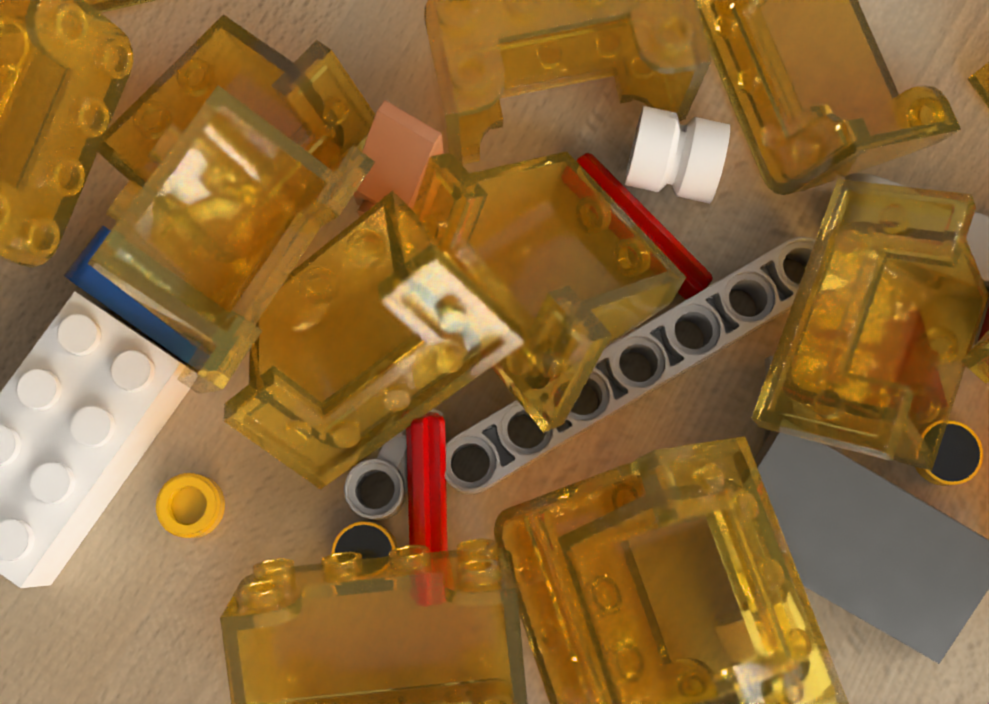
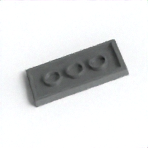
M781 417L711 528L717 537L940 664L989 590L988 538Z

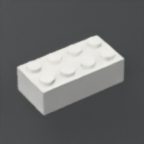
M77 292L72 294L0 392V574L20 588L48 586L54 582L200 376V373Z

